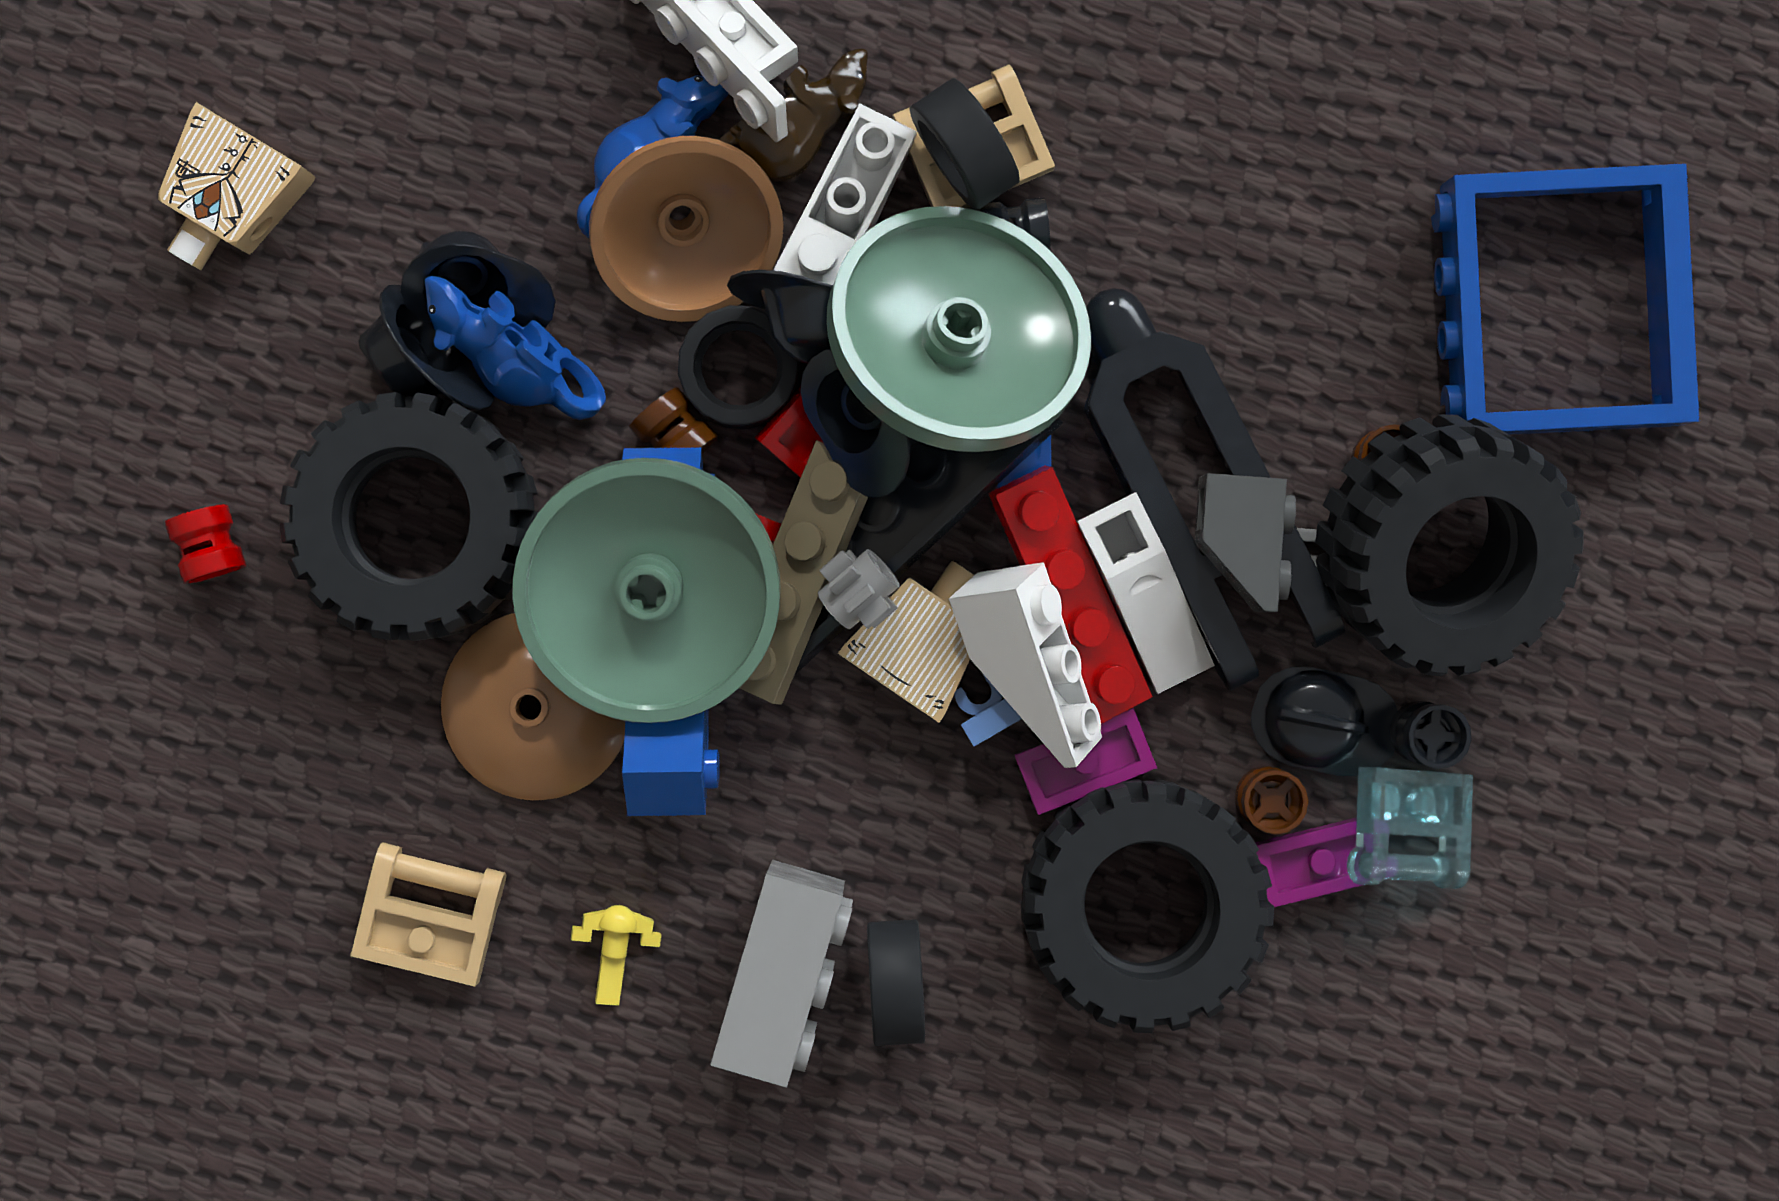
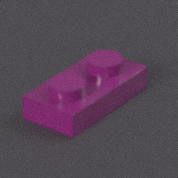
M1134 708L1101 724L1102 738L1077 767L1064 768L1044 743L1014 754L1038 815L1086 796L1085 794L1098 788L1121 783L1157 768Z
M1373 813L1255 842L1259 848L1256 852L1261 864L1266 866L1269 872L1272 887L1267 889V899L1274 907L1393 878L1379 819Z

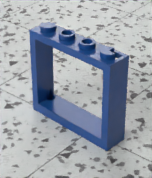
M1686 164L1454 175L1440 186V194H1435V214L1431 216L1434 232H1442L1443 258H1437L1435 262L1434 283L1437 295L1445 296L1447 321L1439 323L1437 333L1439 356L1442 360H1449L1450 385H1444L1441 391V406H1445L1446 415H1458L1466 421L1476 418L1492 424L1509 435L1672 427L1699 422ZM1642 190L1652 405L1486 413L1475 199Z

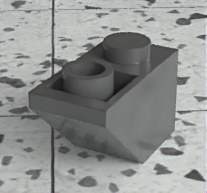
M1207 473L1199 477L1194 543L1254 612H1278L1279 599H1288L1291 586V562L1281 560L1283 534H1292L1296 517V498L1294 495H1286L1287 479Z

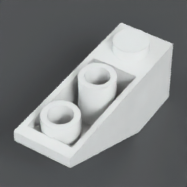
M859 103L774 271L801 275L833 285L841 263L848 251L862 235L876 225L917 136V131Z
M1137 493L1130 494L1076 521L1116 614L1156 694L1215 666L1167 553Z
M1044 562L977 572L949 598L969 658L1064 768L1077 767L1102 738L1100 731L1101 720L1096 706L1091 703L1081 675L1080 655L1076 647L1070 642L1061 615V598L1057 589L1051 585Z

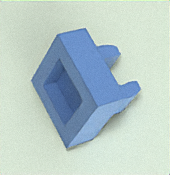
M984 674L985 681L991 688V696L986 703L974 704L970 702L961 687L955 691V699L960 709L967 714L975 715L961 724L973 747L1022 719L1005 699L1001 701L1002 695Z

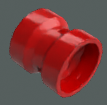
M227 504L193 510L172 517L164 522L170 541L177 544L181 552L182 559L178 564L183 584L208 580L247 566L241 547L234 544L231 539L229 530L233 525V520Z

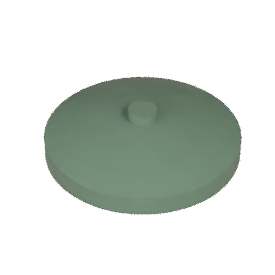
M949 206L924 207L905 211L881 221L862 235L848 251L833 283L827 305V332L831 351L840 373L856 397L874 415L893 429L912 439L942 449L963 452L994 451L1020 444L1038 435L1048 428L1068 406L1085 376L1089 363L1091 330L1088 313L1077 285L1063 264L1046 246L1023 229L1004 219L973 209Z
M633 458L610 462L593 468L564 485L550 498L534 518L520 545L513 574L512 595L514 613L523 642L539 669L559 690L580 705L599 714L630 722L655 723L683 719L701 713L729 697L745 683L763 659L773 637L780 607L781 584L777 557L768 533L753 509L731 487L715 476L681 462L658 458Z

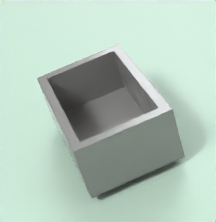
M776 860L771 861L760 893L711 1066L786 1088L792 1069L805 1072L817 1022L807 1019L811 1006L820 1009L824 1008L834 973L835 961L825 958L828 945L832 943L842 946L852 912L853 900L843 897L844 880Z

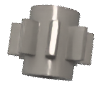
M842 550L820 569L821 574L829 583L818 591V596L830 614L845 628L851 629L859 621L867 629L871 626L876 628L898 609L888 596L900 586L899 582L888 566L871 550H865L859 557H856L851 550L847 552Z

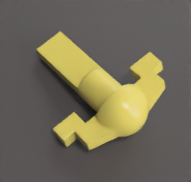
M614 905L604 910L583 914L582 926H572V941L591 942L592 930L604 931L595 997L596 1004L619 1006L629 933H641V946L660 947L661 933L652 932L653 919L635 913L623 905Z

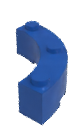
M701 447L623 449L622 460L633 458L667 459L703 470ZM709 709L683 719L668 722L643 723L625 721L622 777L627 816L706 815L707 789L719 788L718 749L708 750Z

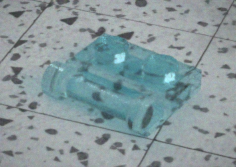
M1359 767L1356 847L1351 850L1347 859V872L1350 879L1358 885H1378L1384 879L1431 881L1437 887L1444 889H1459L1466 885L1471 867L1473 775ZM1389 834L1439 837V851L1433 856L1388 854Z

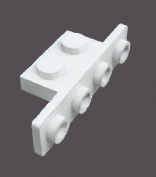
M630 0L635 4L642 2L654 14L656 23L667 40L674 45L681 43L694 56L697 68L708 83L712 86L720 84L734 98L738 112L749 126L754 129L761 127L775 142L788 135L785 99L769 81L798 62V48L753 0Z

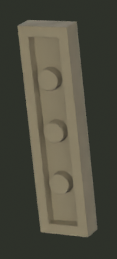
M817 440L773 544L780 571L781 584L780 607L776 628L763 659L753 674L739 687L772 704L783 703L823 607L818 591L828 584L829 581L821 574L820 569L840 551L844 550L846 552L868 499L867 496L862 495L849 486L844 469L832 460L824 443Z

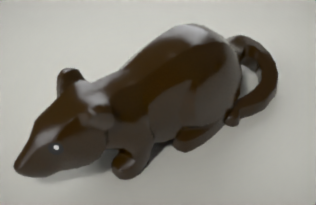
M854 49L844 54L833 65L828 75L816 82H810L808 70L803 65L797 67L787 77L782 87L787 95L784 99L786 102L788 135L780 141L775 142L761 127L757 129L752 128L743 118L719 140L732 146L737 145L741 151L750 156L762 168L770 182L786 181L802 174L814 160L825 135L842 118L846 122L851 121L867 81L868 52L865 49Z

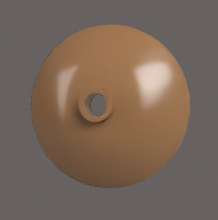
M678 136L655 141L643 146L623 159L610 172L595 197L589 221V239L593 258L602 279L610 290L625 304L645 315L676 322L698 321L709 312L729 305L738 306L743 303V301L729 291L727 287L728 280L732 275L742 271L772 270L777 261L783 238V216L780 202L772 183L762 168L740 149L723 141L701 136ZM686 206L691 209L689 215L682 220L670 218L671 212L676 207Z
M515 613L498 618L475 632L459 649L447 671L441 697V715L447 740L463 767L483 785L498 793L524 800H548L569 795L597 779L612 764L624 744L625 720L608 717L580 705L559 690L542 673L523 642ZM526 695L535 696L541 703V712L535 719H528L520 712V701Z

